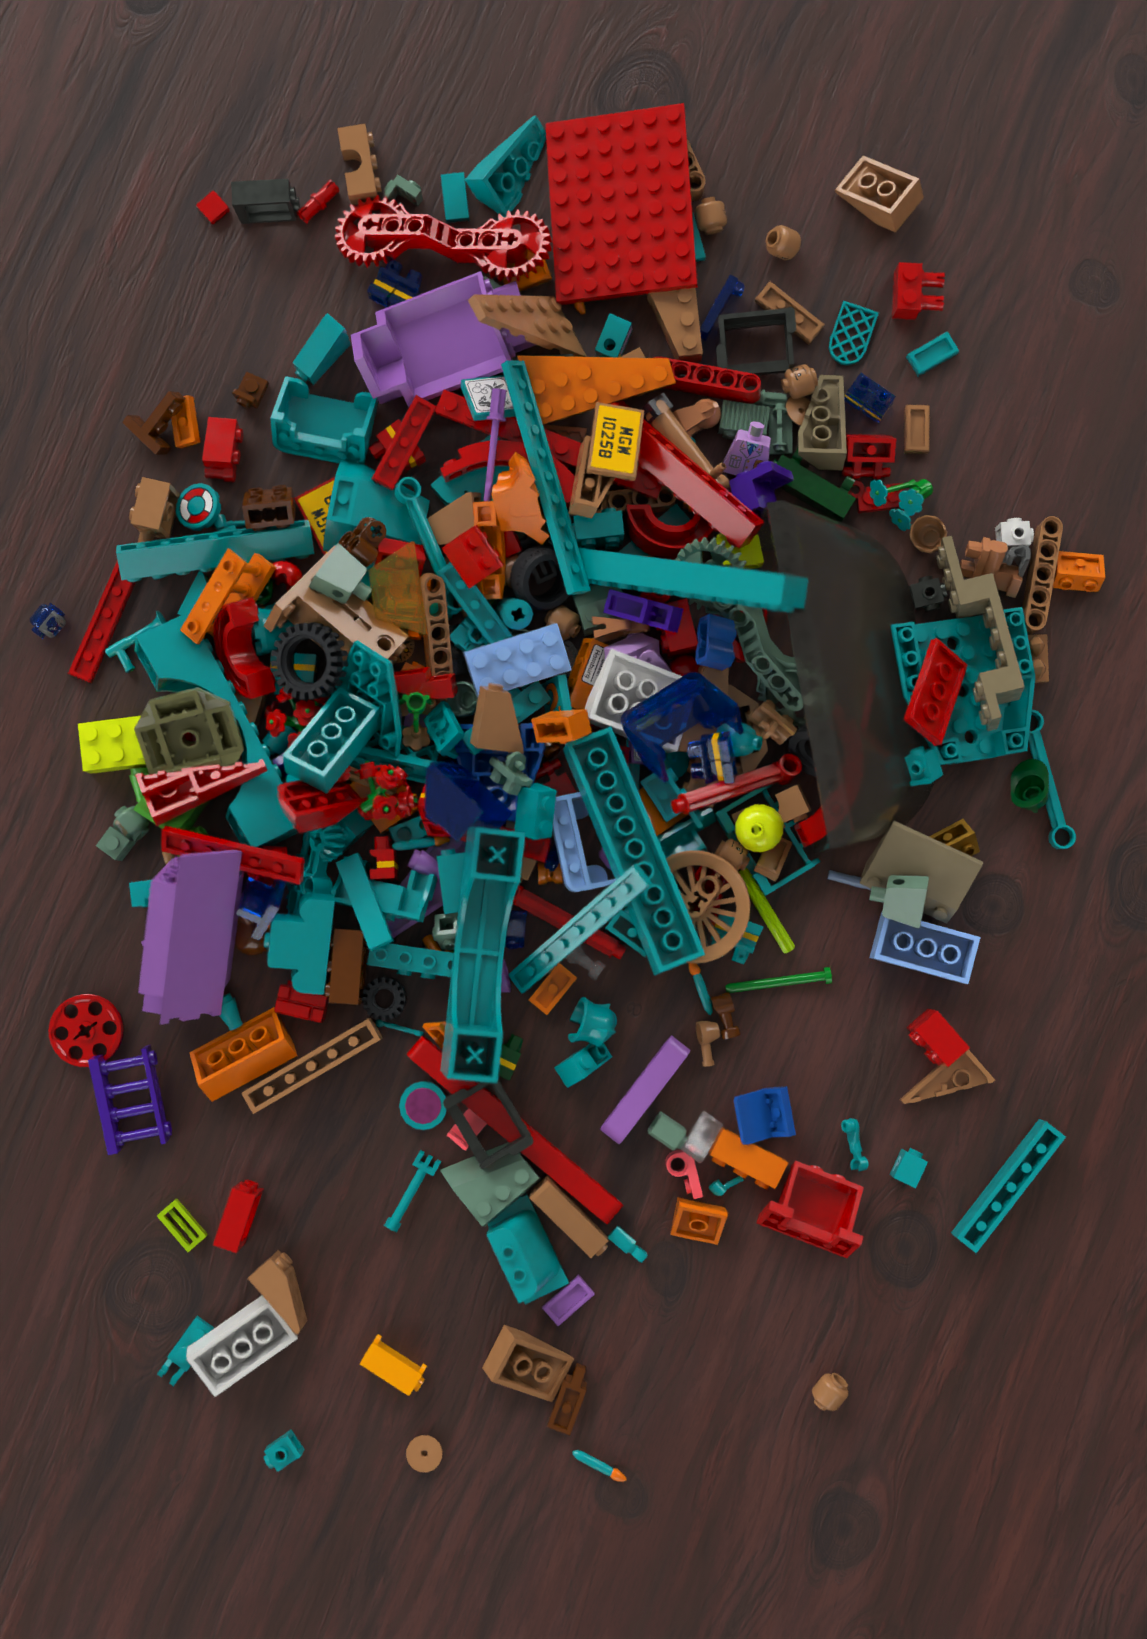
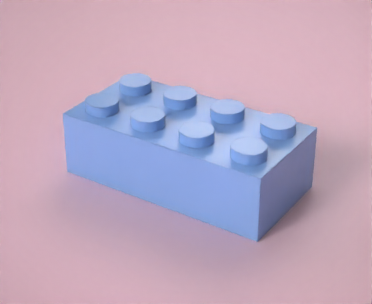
M557 623L463 652L477 698L480 686L488 687L489 683L503 685V689L507 691L572 670Z
M881 912L869 958L958 983L968 984L980 937L921 921L920 928H915L885 918Z

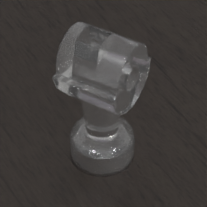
M581 946L566 957L568 959L567 962L577 963L589 970L588 976L594 981L606 966L601 961L594 963L584 954Z

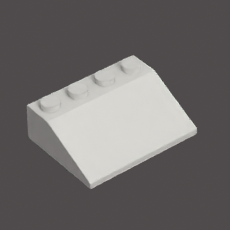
M610 649L588 697L585 709H587L589 722L592 725L603 729L612 727L613 732L648 746L651 745L653 748L658 747L659 750L666 753L678 751L699 683Z

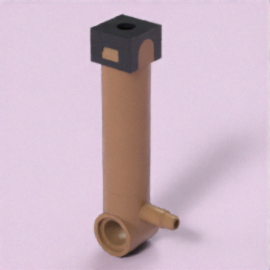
M662 393L650 400L641 409L644 410L643 418L731 493L729 479L722 475L726 465L720 463L713 468L670 409L673 405L666 395Z

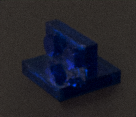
M248 877L242 891L236 915L254 922L251 938L258 941L262 938L280 907L287 881L275 879L272 886H268L261 881Z

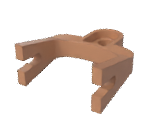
M592 616L593 625H606L605 629L593 630V638L602 643L626 637L628 634L650 631V625L628 619Z

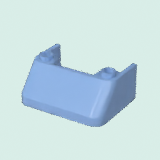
M580 792L556 797L552 830L564 884L572 892L610 886L616 881L615 879L608 880L606 871L601 866L586 865L576 820L585 818L589 813Z

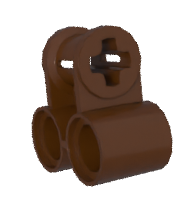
M365 517L359 522L353 532L348 531L341 537L339 544L364 567H368L378 555L376 548L385 538L386 527L382 522L372 517Z

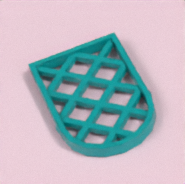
M843 301L832 335L830 336L828 347L831 357L836 362L842 365H852L862 359L867 350L879 312ZM848 307L854 308L856 310L850 312ZM843 308H845L847 314L840 317ZM860 312L863 319L855 322L852 315ZM863 312H866V313H869V314H872V315H870V316H868V317H865V315H864ZM849 317L852 324L845 327L842 320ZM874 318L872 326H870L867 320ZM839 322L842 329L835 332ZM865 322L868 329L860 332L857 325ZM854 327L857 335L850 338L847 330ZM844 332L847 339L840 342L836 335ZM869 333L867 341L865 342L862 335ZM833 337H834V339H835V341H836V343H837V344L834 345V346H832V339H833ZM859 337L863 345L855 348L852 340ZM849 342L852 350L845 353L842 345ZM839 347L842 355L836 357L833 349ZM864 348L861 356H859L857 350ZM854 352L857 359L849 361L847 355Z

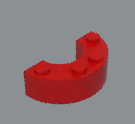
M650 504L626 505L623 515L625 529L634 544L647 554L661 559L675 560L678 553L687 543L692 544L695 539L701 542L704 537H706L709 543L715 532L708 525L709 522L696 514L693 515L692 520L684 525H666L655 517Z
M254 597L222 605L213 624L215 651L218 660L223 665L224 675L228 681L232 682L239 694L249 699L276 691L275 677L271 672V668L265 666L259 660L252 645V627L255 622L259 621L258 606L254 601Z

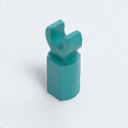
M618 1225L609 1234V1240L626 1254L628 1252L632 1254L639 1262L642 1263L648 1256L646 1251L635 1244L636 1240Z

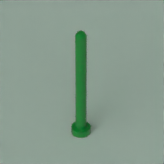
M823 967V971L729 983L725 985L726 992L734 993L825 981V984H831L832 975L830 967Z

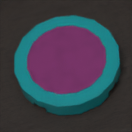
M420 1081L406 1088L400 1098L399 1108L401 1116L408 1125L415 1129L426 1130L434 1128L441 1123L446 1115L447 1110L443 1105L446 1095L433 1082Z

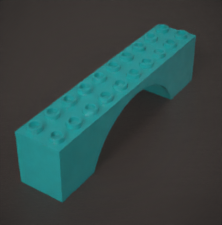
M190 613L183 614L137 635L134 650L156 691L177 693L198 687L229 701L245 747L241 754L243 764L258 763L259 760L263 759L268 771L241 784L238 795L228 807L225 815L239 843L262 848L263 845L273 846L299 833L285 816L279 803L277 787L279 784H282L280 779L282 777L281 771L276 764L273 765L269 759L271 755L266 744L260 743L257 737L259 735L257 727L253 722L250 723L246 717L248 713L242 701H237L234 695L236 693L234 685L230 680L226 681L223 675L225 672L220 660H215L211 653L213 652L211 643L206 638L202 639L200 644H196L180 631Z
M468 827L440 1069L447 1079L497 1083L503 1036L501 1023L502 966L509 916L513 899L520 883L525 833L479 827Z

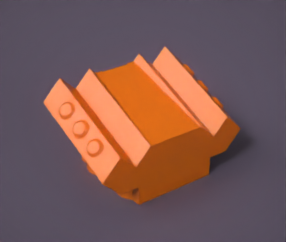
M515 452L509 460V470L498 474V481L493 485L491 493L501 532H524L543 545L550 535L545 526L546 519L537 500L540 494L534 482L535 477L527 459Z

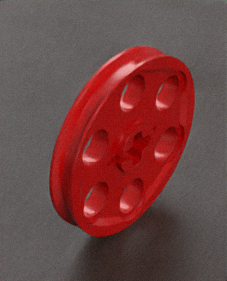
M94 994L77 995L64 1001L54 1011L49 1023V1040L55 1053L62 1060L74 1066L89 1067L88 1060L93 1056H97L94 1052V1047L97 1043H102L107 1048V1052L103 1056L104 1060H108L118 1050L123 1038V1021L117 1008L107 999ZM92 1002L101 1004L102 1012L99 1015L91 1013L90 1005ZM70 1004L75 1005L78 1009V1014L75 1018H71L66 1014V1007ZM107 1021H112L116 1024L117 1029L114 1034L105 1032L104 1025ZM97 1022V1024L93 1026L89 1031L90 1036L88 1034H85L75 1039V1037L81 1034V1031H83L82 1025L87 1027ZM60 1026L68 1030V1037L65 1040H61L56 1036V1030ZM73 1046H79L82 1049L83 1054L80 1059H74L71 1056L70 1050Z

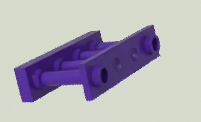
M151 1045L143 1047L141 1049L142 1055L108 1062L104 1060L102 1054L93 1056L88 1060L108 1155L117 1154L123 1148L122 1145L125 1142L159 1135L161 1144H166L172 1135L171 1123L166 1121L155 1065H157V1055L155 1050L152 1051ZM140 1065L145 1066L147 1079L114 1086L109 1084L107 1075L111 1071ZM149 1088L152 1099L151 1103L122 1109L114 1107L112 1098L115 1095ZM154 1112L157 1126L125 1133L119 1131L117 1122L121 1118Z

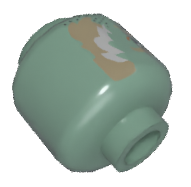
M123 806L115 812L114 816L116 818L113 826L125 837L134 842L138 841L149 831V820L134 811L135 806L129 808Z

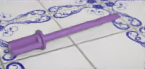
M492 388L490 414L487 416L488 420H492L484 501H491L499 422L506 421L504 409L507 390Z

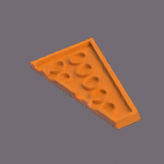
M517 356L519 361H525L543 425L595 409L596 402L611 404L676 383L670 360L664 358Z

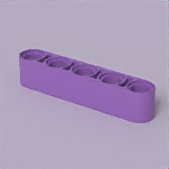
M671 1035L605 1120L600 1130L620 1144L691 1050Z

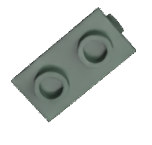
M777 403L775 408H770L769 437L771 441L769 455L793 454L792 420L789 418L787 408L784 407L783 403Z

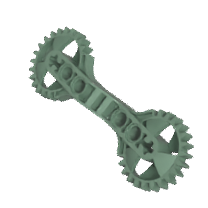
M706 537L701 542L695 539L692 544L687 543L675 559L676 561L703 564L702 551H710L712 559L706 561L705 564L725 567L723 562L728 560L732 564L729 566L730 568L743 569L747 563L744 560H738L741 555L740 552L732 553L733 545L727 549L725 548L724 540L718 545L716 538H713L708 543ZM690 598L688 604L691 605L696 602L698 610L705 606L706 613L718 614L726 619L734 620L745 662L758 677L756 691L760 693L757 698L758 700L763 702L771 700L774 704L780 701L784 708L779 709L776 706L775 711L781 716L788 715L794 720V727L798 726L800 728L803 724L811 721L822 723V721L827 720L836 700L833 698L835 690L830 689L832 681H825L826 673L821 675L818 673L820 670L819 666L813 670L810 661L805 666L803 665L802 658L786 656L778 649L769 637L761 608ZM813 680L817 686L811 690L808 682ZM803 708L804 718L796 717L795 711Z

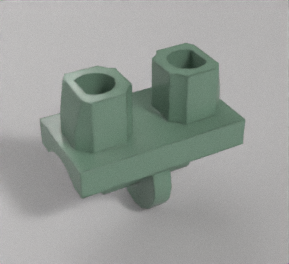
M521 752L509 753L503 762H500L496 757H491L489 763L494 769L489 778L498 784L504 785L503 790L506 793L518 796L522 786H531L533 780L522 772L525 769L526 757Z

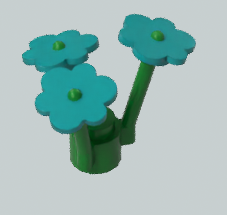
M912 479L907 483L888 488L883 485L881 480H873L870 483V497L877 507L886 504L888 493L909 488L908 491L903 490L899 493V499L901 500L899 507L904 509V511L900 509H891L889 511V515L892 517L891 521L902 531L911 529V518L909 516L922 511L921 504L933 493V487L926 479H921L918 482Z

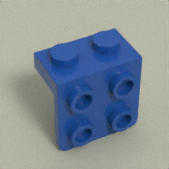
M787 1087L763 1088L734 1098L740 1139L743 1145H749L771 1137H790L796 1135Z

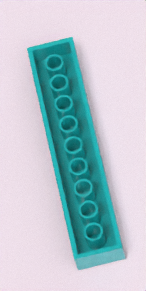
M579 548L589 584L793 613L794 608L804 609L808 578Z
M612 727L566 743L563 748L564 755L615 880L633 865L638 864L652 882L646 890L627 905V909L654 975L704 956V949Z

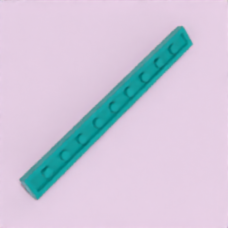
M507 360L501 364L530 467L535 477V484L540 494L539 498L567 595L585 594L591 591L525 361Z

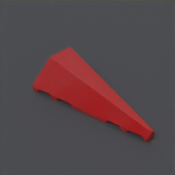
M262 759L258 763L243 764L242 762H235V765L221 767L217 764L182 768V771L167 773L164 770L158 771V774L151 775L138 773L135 776L151 817L156 826H159L268 770Z

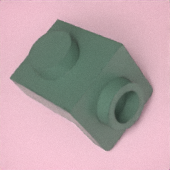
M399 175L394 180H390L384 190L385 196L388 197L389 201L396 199L399 194L418 207L423 200L420 186L412 180L407 181Z

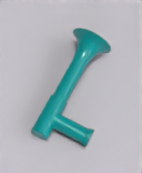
M157 610L156 617L150 624L105 649L106 654L110 658L117 655L125 672H131L135 669V666L131 663L125 649L135 643L137 635L166 623V619Z

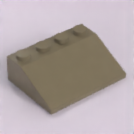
M893 821L866 862L859 883L870 889L872 886L886 888L888 877L891 875L927 876L929 880L923 913L947 924L959 908L983 862Z

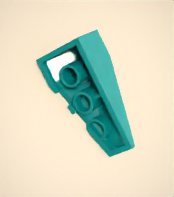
M532 116L501 143L465 179L475 197L503 217L507 216V211L512 212L520 202L524 183L529 181L531 176L529 172L535 160H538L546 141V131L537 116Z

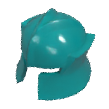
M586 997L580 998L569 1021L581 1024L577 1033L568 1034V1039L571 1042L586 1041L600 1047L611 1035L616 1033L614 1028L617 1024V1017L609 1009L610 1003L594 1004Z

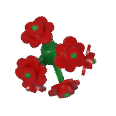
M285 686L279 690V694L275 696L278 701H273L272 705H268L265 710L264 718L267 719L266 729L270 731L271 736L277 737L280 732L285 731V726L295 727L299 732L298 734L291 733L288 735L287 746L289 748L320 711L321 708L318 707V704L320 703L324 706L328 701V696L314 699L315 701L308 700L305 702L300 700L296 703L294 697L291 696L292 693L284 692ZM289 700L294 710L292 717L281 713L280 709H278L279 702L282 703Z

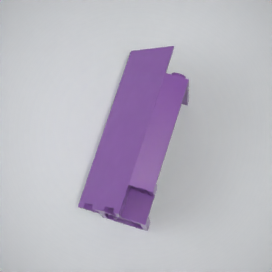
M480 271L375 312L377 325L351 335L354 361L372 398L378 397L379 403L383 404L403 396L408 407H410L416 395L427 401L442 395L444 389L451 392L461 388L462 379L490 377L503 372L502 363L507 360H513L512 358L516 357L515 353L536 344L526 341L524 335L520 334L517 337L511 335L509 329L504 327L498 330L479 322L468 299L474 294L521 296L516 281L493 289L489 278L485 280Z
M229 850L181 855L180 857L172 858L151 881L139 993L144 994L143 1011L161 1014L160 1025L168 1024L169 1019L180 1018L181 1021L199 1019L200 1014L203 1013L210 1014L211 1016L221 1015L224 988L231 977L244 872L239 871L242 851Z

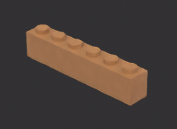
M372 1017L368 1018L241 1094L254 1114L378 1042L383 1037Z

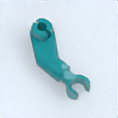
M854 1118L843 1120L841 1127L847 1133L850 1152L853 1153L854 1158L850 1164L851 1170L859 1169L858 1172L864 1171L868 1168L869 1163L867 1158L861 1155L863 1151L860 1143L859 1122Z

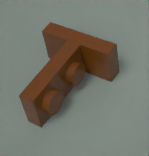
M168 391L146 422L139 416L127 415L122 423L156 455H167L172 447L159 434L167 429L168 422L172 416L180 412L182 409L181 404L186 398L179 392Z

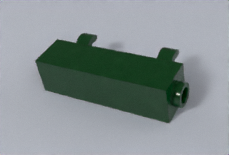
M798 448L791 459L782 454L779 461L773 460L774 463L791 471L794 481L781 486V489L841 524L856 499L848 494L856 480L847 475L841 487H836L799 465L803 458L798 455Z

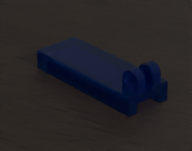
M729 275L700 327L701 339L707 341L719 319L718 315L722 314L732 294L736 296L743 294L745 286L742 282L738 281V278Z

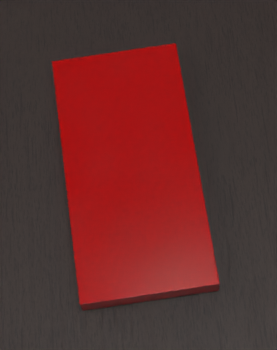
M938 638L930 641L904 717V721L934 746L942 745L968 666Z

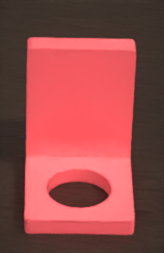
M469 1108L463 1114L477 1136L487 1123ZM455 1124L447 1136L466 1151L469 1145Z

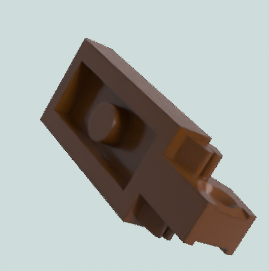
M577 1363L573 1375L567 1374L565 1379H563L547 1423V1428L570 1436L587 1390L588 1381L583 1380L586 1366Z

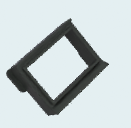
M788 307L784 309L718 315L720 345L716 348L717 367L753 373L755 375L785 373L787 369L794 367L792 333L796 331L794 308ZM784 325L787 360L728 365L725 330Z
M499 1080L497 1083L480 1082L469 1090L460 1089L443 1101L444 1107L448 1110L479 1162L481 1169L508 1153L516 1155L533 1144L530 1132ZM489 1084L492 1085L521 1134V1137L490 1156L486 1154L457 1105Z

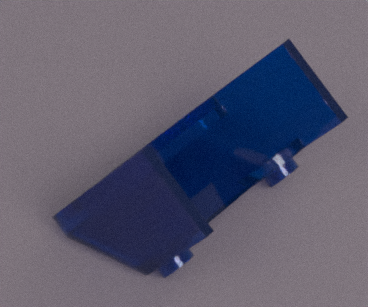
M696 672L682 676L623 713L620 719L622 728L642 763L664 783L669 780L664 764L666 755L662 746L698 723L706 729H716L726 723L739 735L744 733L738 704L703 675Z
M432 761L426 768L424 809L427 813L425 816L433 824H439L456 841H459L470 827L500 830L512 816L513 812L465 767L459 764Z

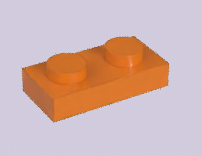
M189 395L184 396L186 399L181 404L182 409L171 418L175 447L181 449L200 443L194 397Z
M559 963L530 997L529 1001L548 1015L577 977Z

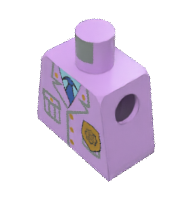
M754 421L750 423L748 431H737L724 459V464L726 465L725 473L737 475L740 472L756 468L761 462L769 461L771 438L762 435L764 430L762 423Z

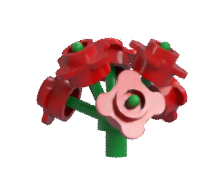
M369 761L360 764V770L354 771V774L359 773L361 780L368 779L371 793L367 795L368 800L360 804V808L364 813L373 808L372 816L376 820L380 818L393 820L397 815L400 818H404L407 814L409 816L412 815V809L417 807L418 800L416 794L411 793V787L406 782L408 775L404 769L398 766L394 768L390 764L388 766H375L374 762ZM373 777H376V782L379 785L378 789H375ZM402 785L406 787V791H400L399 794L395 793V795L389 798L384 794L392 788L399 789Z

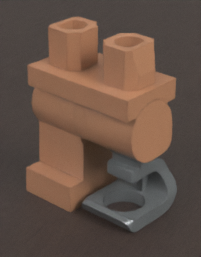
M983 537L981 543L968 541L965 556L975 559L974 562L961 560L960 568L963 577L974 578L993 573L997 590L1005 591L1006 596L1016 598L1022 583V576L1031 558L1030 548L1026 545L1011 547L1009 551L1005 542L990 541V538ZM1014 560L1018 566L1011 565L1012 561Z

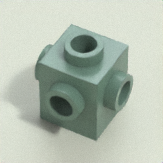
M458 912L435 915V927L432 928V935L434 941L438 942L441 950H454Z

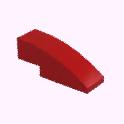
M430 667L394 671L398 692L407 695L418 692L423 696L429 695L430 698L434 699L454 698L458 693L455 673L431 676Z

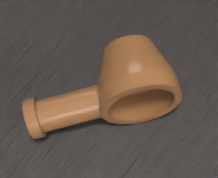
M698 1021L696 1022V1035L701 1045L702 1065L704 1067L713 1066L714 1060L712 1059L710 1043L720 1037L719 1026L716 1022Z

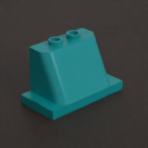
M528 1193L521 1196L488 1224L487 1237L518 1303L524 1301L526 1305L569 1284L565 1271Z

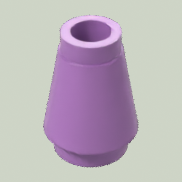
M415 849L407 867L421 874H434L439 879L437 860L424 850L419 851Z

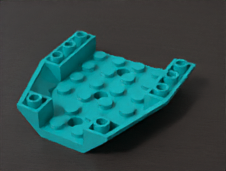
M1022 607L1004 609L1003 611L1025 687L1020 700L998 705L1002 718L998 728L992 731H987L986 725L981 724L979 718V711H981L980 702L976 703L973 696V688H975V682H977L979 673L995 670V659H998L996 650H991L989 643L991 632L989 628H985L983 615L921 624L908 622L890 625L903 697L908 705L932 639L938 638L948 647L947 640L952 638L956 643V648L951 651L968 665L961 684L965 693L963 697L957 696L942 745L934 746L926 739L929 747L935 748L940 765L984 760L1027 751L1035 671ZM966 731L971 732L973 735V742L971 744L965 740Z

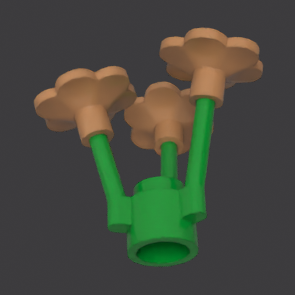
M398 692L402 717L407 716L409 712L413 714V724L402 731V744L405 747H410L413 751H419L422 747H427L430 744L427 728L419 724V714L428 715L442 700L447 702L448 698L434 699L430 698L429 695L423 696L418 692H413L408 696L401 695Z

